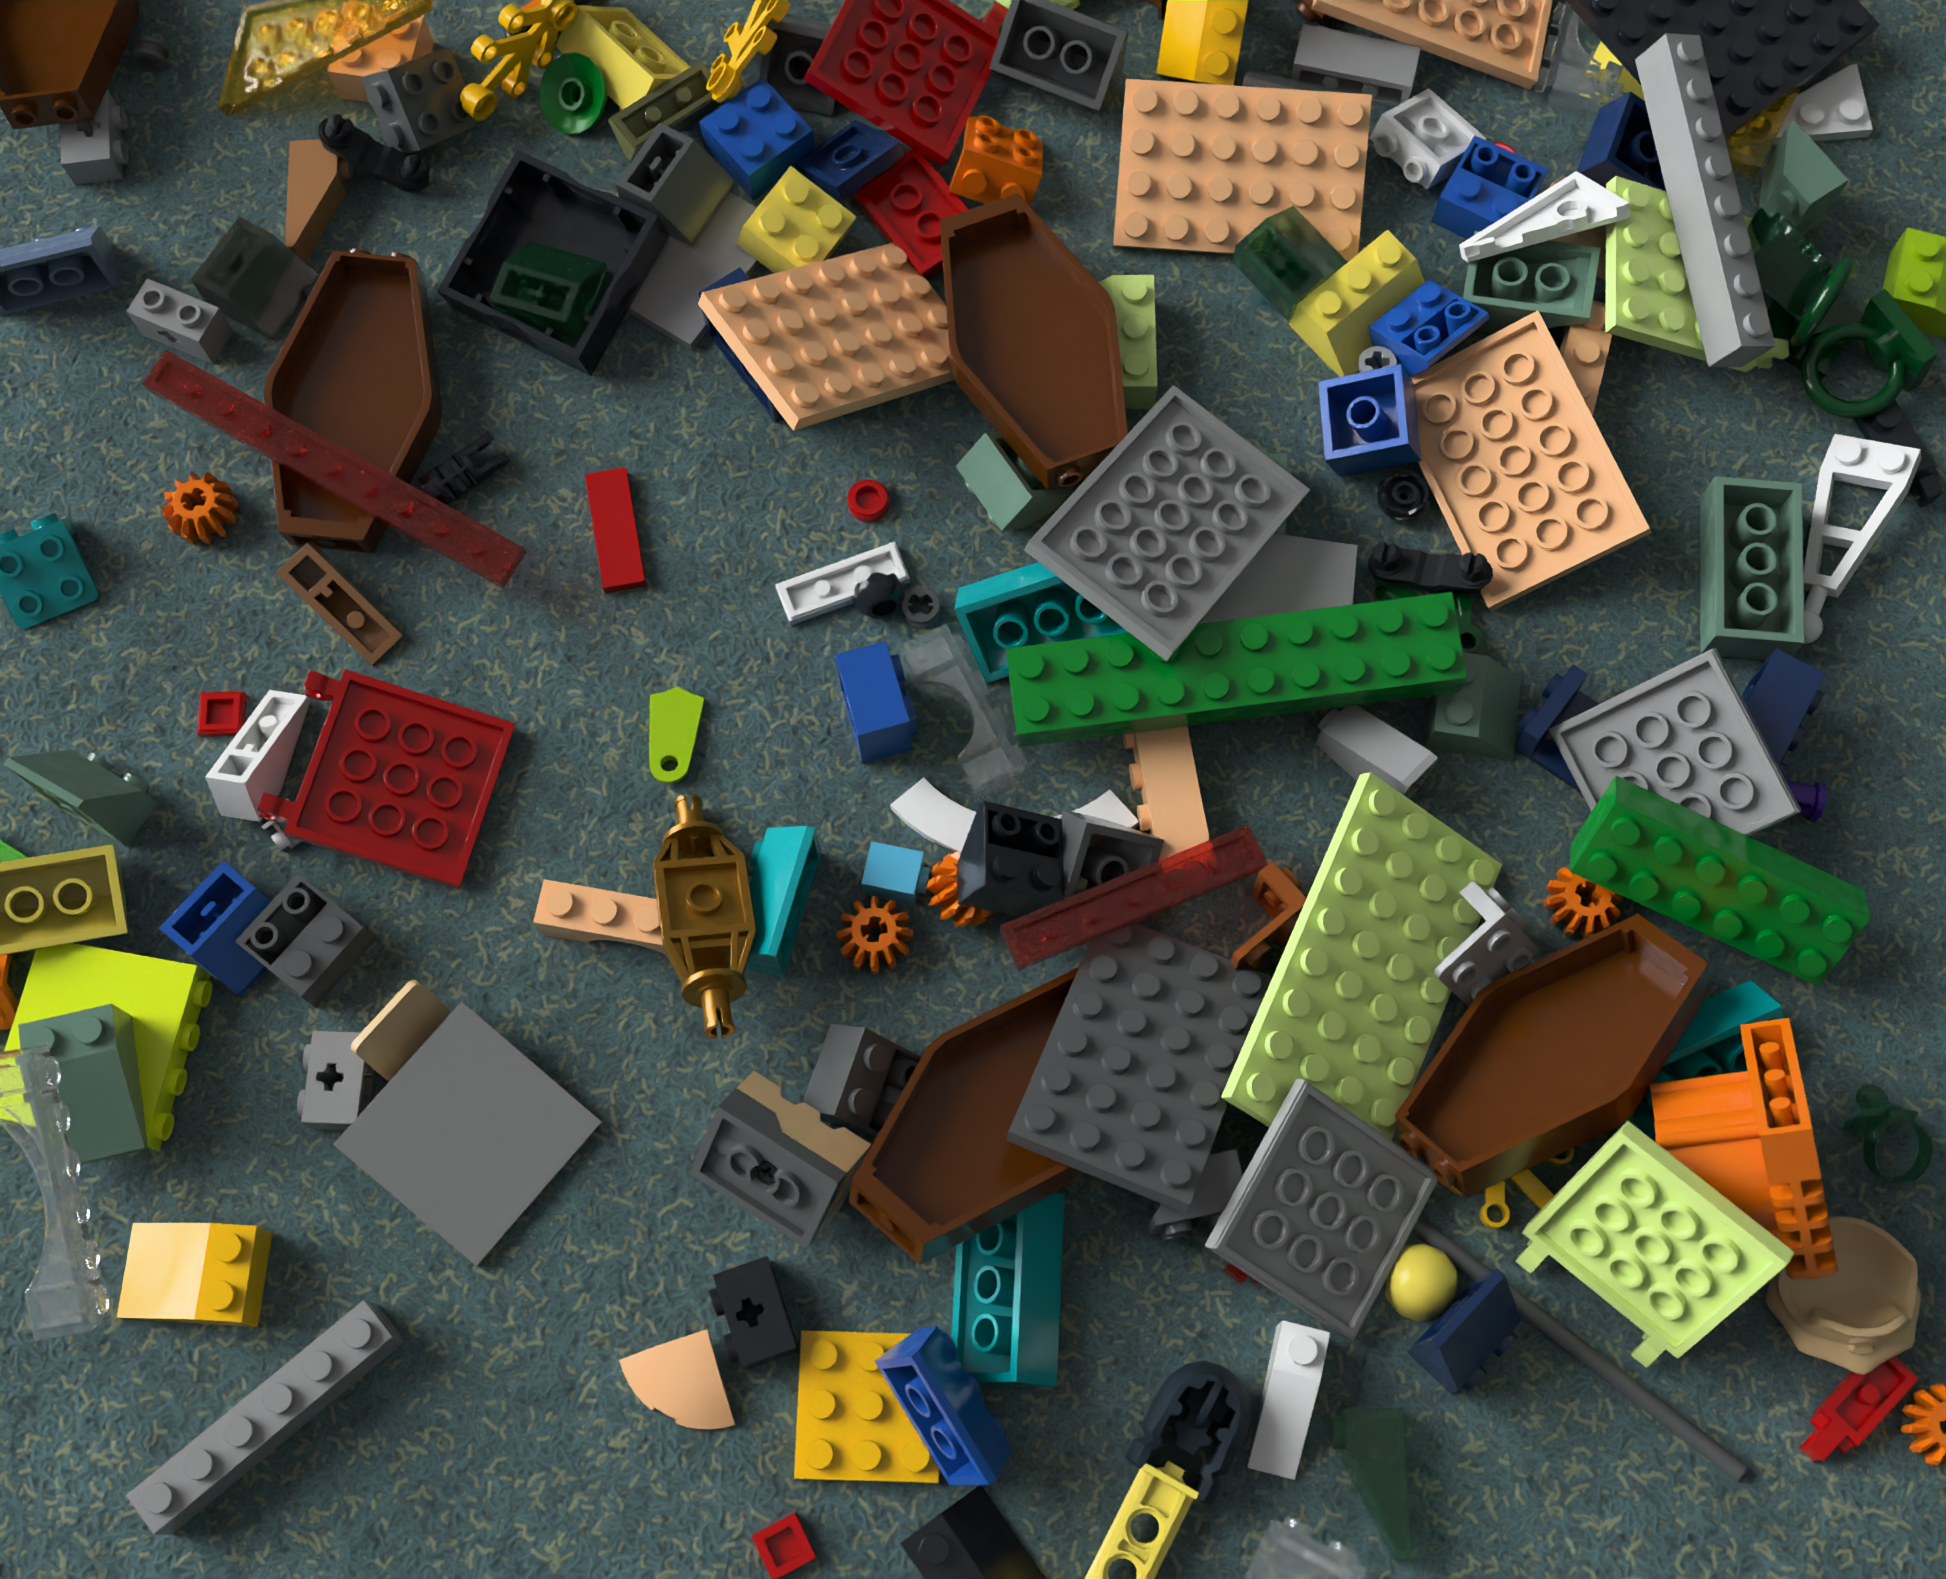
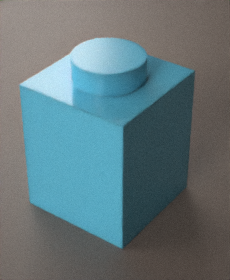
M871 841L861 883L863 894L916 905L918 893H927L925 886L928 884L931 876V868L924 867V852Z

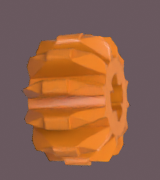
M191 471L189 480L185 483L175 479L177 489L176 491L164 492L165 500L168 504L161 508L163 516L168 521L170 530L175 535L182 536L186 542L192 545L199 538L203 543L210 545L212 533L214 532L226 538V531L223 525L237 524L236 517L232 512L239 509L238 501L233 496L230 486L223 482V480L218 481L216 476L209 472L200 478L197 473Z
M959 851L949 853L943 858V861H939L932 867L930 871L932 879L925 886L927 890L935 894L929 905H938L941 908L940 920H947L952 917L955 928L964 927L967 924L971 927L977 926L986 921V918L995 912L958 904L957 862L961 854Z
M1567 867L1560 868L1556 873L1557 880H1550L1545 887L1546 891L1552 896L1545 899L1543 907L1557 910L1550 918V924L1555 925L1562 920L1567 923L1564 928L1565 936H1571L1579 927L1580 935L1585 939L1593 935L1594 930L1600 932L1610 927L1609 921H1616L1621 915V911L1615 905L1623 900V896L1570 872V869ZM1580 893L1585 894L1587 896V907L1582 906L1580 904Z
M872 896L870 900L871 908L865 909L860 901H856L853 903L857 916L849 913L841 915V922L847 928L838 930L836 936L838 941L846 943L840 949L844 958L855 956L853 962L855 969H862L867 960H869L872 973L878 974L880 971L879 961L885 960L887 966L893 970L897 967L893 953L901 957L909 955V947L903 942L912 940L914 935L912 929L904 927L909 922L907 912L895 914L897 905L893 900L887 902L884 908L881 909L879 898ZM872 927H880L879 942H870L869 940Z
M1934 1384L1930 1386L1929 1392L1925 1390L1915 1391L1912 1396L1916 1405H1905L1901 1409L1907 1417L1913 1419V1423L1902 1425L1900 1431L1904 1434L1915 1433L1917 1439L1911 1442L1908 1450H1911L1913 1453L1925 1451L1926 1464L1937 1466L1942 1462L1946 1467V1432H1942L1940 1428V1421H1946V1387L1943 1384Z

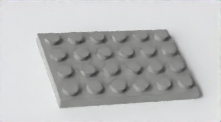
M1173 385L1028 541L1024 551L1161 658L1168 661L1304 500L1310 489Z

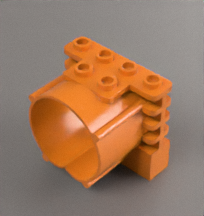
M1789 1018L1741 1024L1740 1029L1748 1071L1650 1084L1656 1143L1794 1251L1788 1265L1785 1266L1786 1274L1789 1278L1817 1279L1823 1276L1834 1275L1838 1271L1813 1129Z

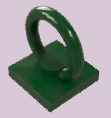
M1847 256L1839 261L1822 289L1791 273L1774 299L1767 313L1773 337L1789 341V356L1783 359L1786 362L1801 369L1805 350L1816 336L1835 325L1860 322L1863 313L1837 299L1856 268V261L1853 257ZM1848 340L1833 344L1823 353L1818 365L1820 381L1824 379Z
M1886 289L1870 298L1859 323L1850 322L1835 325L1826 329L1812 340L1805 350L1801 362L1802 384L1810 399L1822 410L1843 418L1867 417L1888 407L1898 397L1902 388L1908 393L1921 385L1939 353ZM1849 339L1863 340L1865 350L1872 362L1883 371L1889 370L1884 387L1875 396L1862 401H1846L1833 396L1824 388L1818 374L1819 361L1823 353L1837 342Z

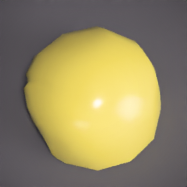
M1425 1243L1405 1245L1386 1278L1385 1295L1395 1310L1405 1318L1417 1322L1437 1319L1454 1299L1458 1281L1456 1268L1441 1249Z

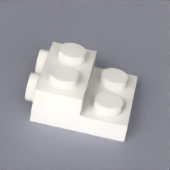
M1428 88L1383 113L1369 139L1374 143V148L1380 156L1391 158L1403 168V174L1407 180L1414 183L1417 182L1425 189H1429L1452 174L1474 135L1484 140L1487 138Z

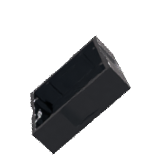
M516 150L488 200L487 208L480 223L465 240L437 292L451 308L592 376L670 235L658 215L609 192L587 187L577 182L568 173Z

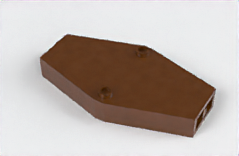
M0 0V108L13 130L94 119L138 18L139 0Z
M1018 193L941 219L940 232L951 371L957 385L1047 490L1058 486L1069 487L1078 483L1083 477L1089 476L1128 434L1114 304L1108 292Z
M350 249L348 252L333 250L266 377L263 393L278 531L290 545L304 546L307 542L313 541L319 548L374 553L440 426L442 404L426 280L415 258L406 254L395 252L385 256L371 254L362 249Z
M1636 914L1491 982L1478 993L1395 1114L1400 1134L1397 1140L1400 1146L1409 1152L1413 1159L1420 1157L1429 1164L1433 1175L1442 1185L1447 1188L1453 1185L1465 1197H1469L1618 1127L1634 1113L1650 1088V1084L1657 1077L1710 993L1708 962L1644 917Z
M1079 968L1071 970L951 1029L935 1039L924 1052L854 1176L849 1203L919 1265L1056 1193L1076 1176L1077 1169L1006 1141V1138Z

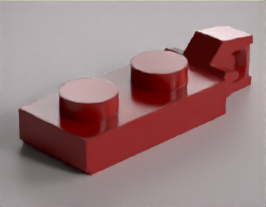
M1896 1356L1864 1375L1850 1371L1816 1408V1413L1809 1420L1816 1429L1802 1443L1799 1449L1812 1462H1816V1460L1824 1461L1835 1448L1843 1454L1851 1447L1859 1446L1919 1378Z

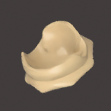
M1829 1216L1838 1265L1837 1273L1817 1279H1791L1787 1276L1784 1267L1770 1279L1766 1302L1768 1308L1781 1322L1799 1351L1826 1360L1854 1373L1864 1375L1870 1373L1890 1358L1910 1349L1915 1343L1916 1325L1921 1304V1293L1917 1285L1916 1259L1901 1243L1877 1225L1855 1217Z

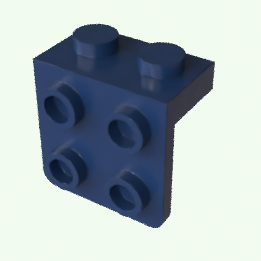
M1573 664L1564 677L1556 673L1542 693V696L1547 698L1542 707L1538 710L1532 706L1522 718L1517 728L1523 731L1515 750L1581 793L1549 731L1550 728L1599 705V703L1579 691L1588 674Z

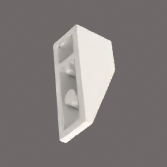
M274 690L267 692L205 776L221 816L261 821L262 818L259 817L260 811L257 809L263 792L278 796L281 792L310 704L309 697Z
M1284 1320L1276 1326L1247 1468L1295 1480L1321 1381L1330 1332Z

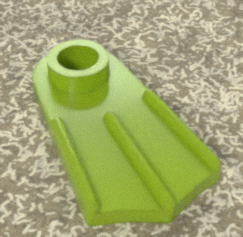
M680 687L650 695L649 767L653 777L664 784L678 783L688 774L705 703L703 697L692 694ZM673 760L678 763V766L673 771H665L662 769L663 764L666 761Z

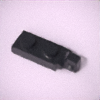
M1896 399L1888 407L1876 414L1862 418H1853L1866 440L1921 449V461L1909 490L1920 508L1935 502L1943 493L1936 479L1938 473L1934 466L1935 464Z

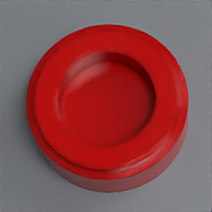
M867 479L859 481L848 492V509L851 515L861 522L870 523L878 521L889 510V493L886 487L876 480Z

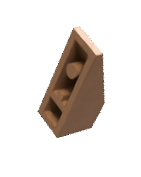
M320 139L289 141L285 248L296 267L306 264L347 194V179H353L354 166L326 150Z
M313 541L307 542L276 572L371 665L403 636L359 587Z

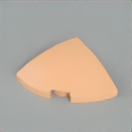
M708 1329L619 1360L629 1385L639 1399L651 1410L656 1408L663 1414L675 1419L676 1424L688 1428L707 1430L722 1429L736 1425Z

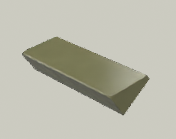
M702 61L609 118L610 126L630 162L635 158L659 122L680 132L721 105V103L712 99V93L706 89L707 82L712 74Z

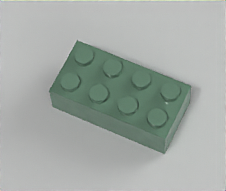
M1715 476L1700 497V654L1716 647L1720 657L1767 660L1776 649L1793 656L1805 643L1802 483Z

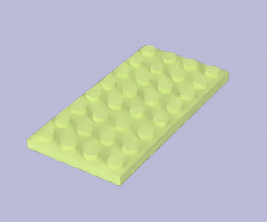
M1373 773L1360 774L1221 1098L1267 1127H1270L1296 1078L1306 1080L1392 1140L1397 1128L1395 1114L1412 1091L1451 994V990L1434 974V970L1476 931L1482 917L1459 892L1473 880L1486 893L1494 887L1502 864Z

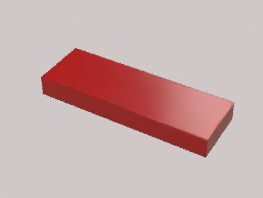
M622 467L585 474L604 593L647 586L627 468Z

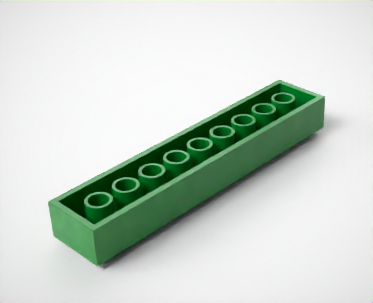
M1452 592L1202 623L1197 625L1168 661L1161 658L1131 633L1006 648L1018 748L1455 693L1460 691L1467 679Z

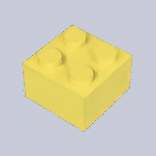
M790 166L743 225L736 245L770 271L778 273L828 260L848 235L857 216Z

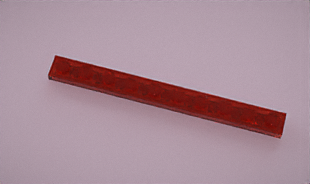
M165 350L142 383L149 392L501 588L505 587L526 555V551L522 546L168 350Z

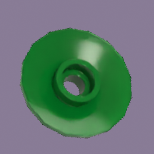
M574 52L562 54L551 61L543 73L539 88L540 106L545 119L557 131L567 135L583 134L597 123L603 114L607 99L606 82L600 67L590 57Z

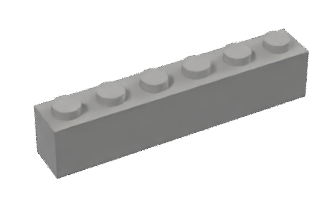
M363 1300L126 1495L154 1535H173L404 1343L405 1340L377 1304Z

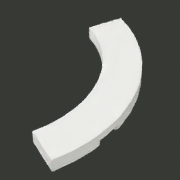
M924 777L890 805L891 810L921 836L954 852L959 851L960 853L976 814L975 811L967 809L947 798ZM1108 790L1089 804L1072 811L1102 818L1132 829L1139 825V820L1111 790ZM1062 815L1055 816V818L1059 819L1062 817Z

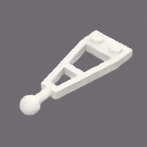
M1834 434L1820 468L1803 570L1804 590L1809 591L1804 603V644L1812 643L1820 637L1823 631V622L1819 614L1826 597H1839L1906 497L1921 461V449ZM1834 480L1888 490L1861 531L1827 524ZM1823 544L1849 549L1832 576L1819 574Z

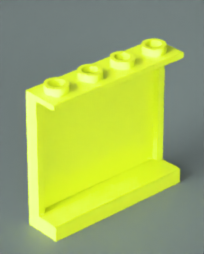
M75 943L36 949L0 1062V1122L39 1126L23 1072L18 1025L113 1004L132 1016L148 1148L160 1151L162 1140H168L173 1131L174 1115L171 1113L175 1096L181 1095L186 1086L187 1071L184 1069L188 1051H193L199 1041L200 1027L196 1023L201 1007H206L212 996L213 986L212 982L209 981L210 974L197 965Z

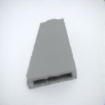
M1358 705L1346 706L1342 711H1338L1336 708L1332 709L1317 726L1321 732L1316 745L1356 781H1358L1360 774L1371 772L1408 799L1424 784L1438 759L1430 750Z

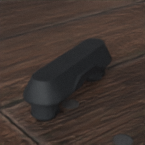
M333 114L319 124L318 135L323 147L350 162L355 168L376 179L384 180L405 192L421 191L429 184V164L424 159L419 160L417 155L408 156L391 146H385L375 141L369 134L354 127L350 119H343L341 114Z
M1381 542L1373 548L1372 554L1368 559L1370 572L1380 580L1406 584L1413 588L1476 593L1489 584L1493 577V568L1481 553L1473 555L1472 552L1463 555L1447 553L1435 555L1427 554L1421 550L1399 548L1395 543L1387 545L1386 542Z

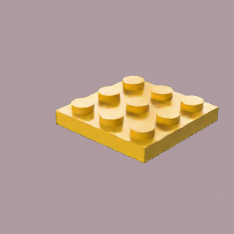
M801 1331L794 1479L939 1483V1468L874 1362L910 1334Z

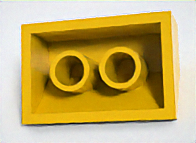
M1168 0L1156 74L1204 83L1234 86L1249 0Z

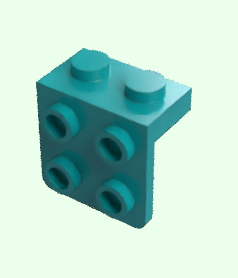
M52 513L30 522L34 529L30 532L18 536L15 529L0 534V594L15 624L19 628H29L89 604L99 596V590L72 537V534L77 532L71 516L59 520L56 513Z

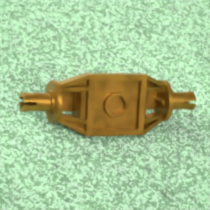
M691 794L692 807L688 810L687 797L682 795L674 801L678 825L672 827L664 834L662 848L653 861L662 946L682 983L681 993L684 1001L690 1005L703 1008L705 1035L708 1038L717 1039L716 1027H718L719 1021L721 1036L726 1038L735 1031L730 1003L737 1001L746 991L747 986L744 974L756 936L745 856L743 852L724 837L723 830L719 826L704 821L701 797Z

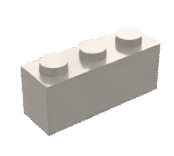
M1303 24L1291 79L1327 88L1326 92L1371 94V102L1396 107L1409 100L1421 47L1407 45L1399 41L1392 42L1372 38L1360 33L1352 34L1332 30L1325 26Z

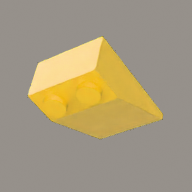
M133 1223L117 1318L258 1327L272 1232L258 1226L237 1224Z

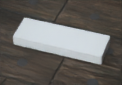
M892 542L775 584L791 626L852 604V598L855 597L854 589L856 584L865 582L873 573L879 572L885 575L894 573L904 585L910 583V577L896 543Z

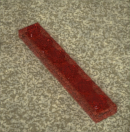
M1245 825L1004 923L1000 927V932L1018 971L1256 874L1268 862L1249 825Z

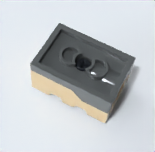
M753 1071L717 1107L689 1174L807 1249L841 1208L851 1188L852 1180L865 1159L871 1144L845 1127L838 1129L830 1128L821 1122L818 1110L805 1102L792 1104L782 1097L780 1086Z

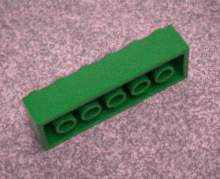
M1616 775L1570 844V872L1819 987L1871 919L1864 889Z

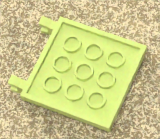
M1615 176L1606 183V189L1629 202L1631 216L1625 220L1606 224L1605 332L1707 361L1667 192ZM1744 216L1754 260L1755 257L1761 260L1768 259L1770 257V247L1782 249L1786 246V231L1776 228L1754 230V219ZM1774 338L1776 346L1743 367L1728 368L1747 372L1755 366L1771 368L1772 357L1785 359L1789 356V341Z
M1627 1121L1529 1221L1522 1232L1530 1239L1527 1243L1528 1247L1518 1256L1515 1262L1531 1274L1548 1255L1554 1258L1645 1332L1641 1337L1644 1339L1643 1342L1634 1349L1631 1356L1647 1368L1665 1350L1679 1359L1787 1266L1794 1251Z

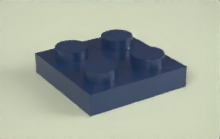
M855 119L795 162L794 165L798 172L820 189L843 201L845 198L858 193L863 185L877 175L887 172L892 167V164L905 155L900 142Z

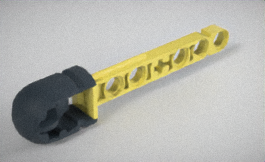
M1207 1361L1187 1363L1172 1372L1162 1384L1141 1424L1144 1436L1133 1440L1125 1456L1130 1463L1140 1469L1085 1579H1109V1566L1113 1561L1121 1558L1128 1559L1135 1565L1137 1572L1135 1579H1155L1193 1500L1196 1499L1208 1505L1213 1504L1221 1488L1218 1477L1228 1473L1247 1435L1251 1421L1250 1397L1243 1382L1229 1369ZM1187 1386L1191 1387L1184 1403L1190 1407V1410L1184 1422L1175 1420L1173 1423L1177 1433L1174 1445L1192 1455L1196 1453L1199 1447L1211 1444L1212 1439L1206 1433L1212 1421L1222 1422L1227 1410H1231L1226 1427H1217L1214 1430L1213 1435L1218 1440V1443L1209 1462L1202 1464L1199 1470L1201 1478L1195 1489L1185 1484L1182 1478L1185 1470L1168 1460L1164 1467L1158 1468L1146 1463L1151 1452L1158 1450L1162 1442L1160 1434L1170 1414L1179 1415L1182 1412L1183 1407L1177 1400ZM1142 1513L1153 1515L1159 1523L1158 1535L1154 1540L1145 1543L1137 1541L1131 1533L1132 1520Z

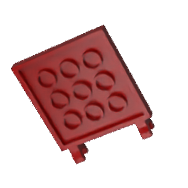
M845 0L803 80L943 167L948 161L968 117L991 74L992 69H989L1000 37L998 30L1008 13V8L996 1L989 14L986 13L981 22L949 0Z
M344 669L340 681L309 670L304 683V689H306L305 696L320 701L330 700L332 704L295 803L263 792L257 808L260 811L259 817L274 822H286L284 834L287 837L460 890L515 729V723Z

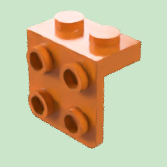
M969 116L965 125L963 150L952 177L949 192L984 204L1018 193L1030 206L1042 177L1043 142L1038 139L1036 134L1029 130H1013L1001 126L997 120L989 116Z

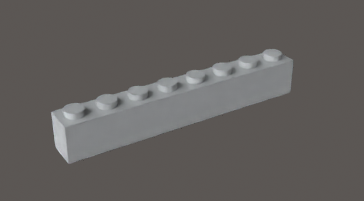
M1666 33L1635 59L1708 367H1743L1776 345L1700 35Z

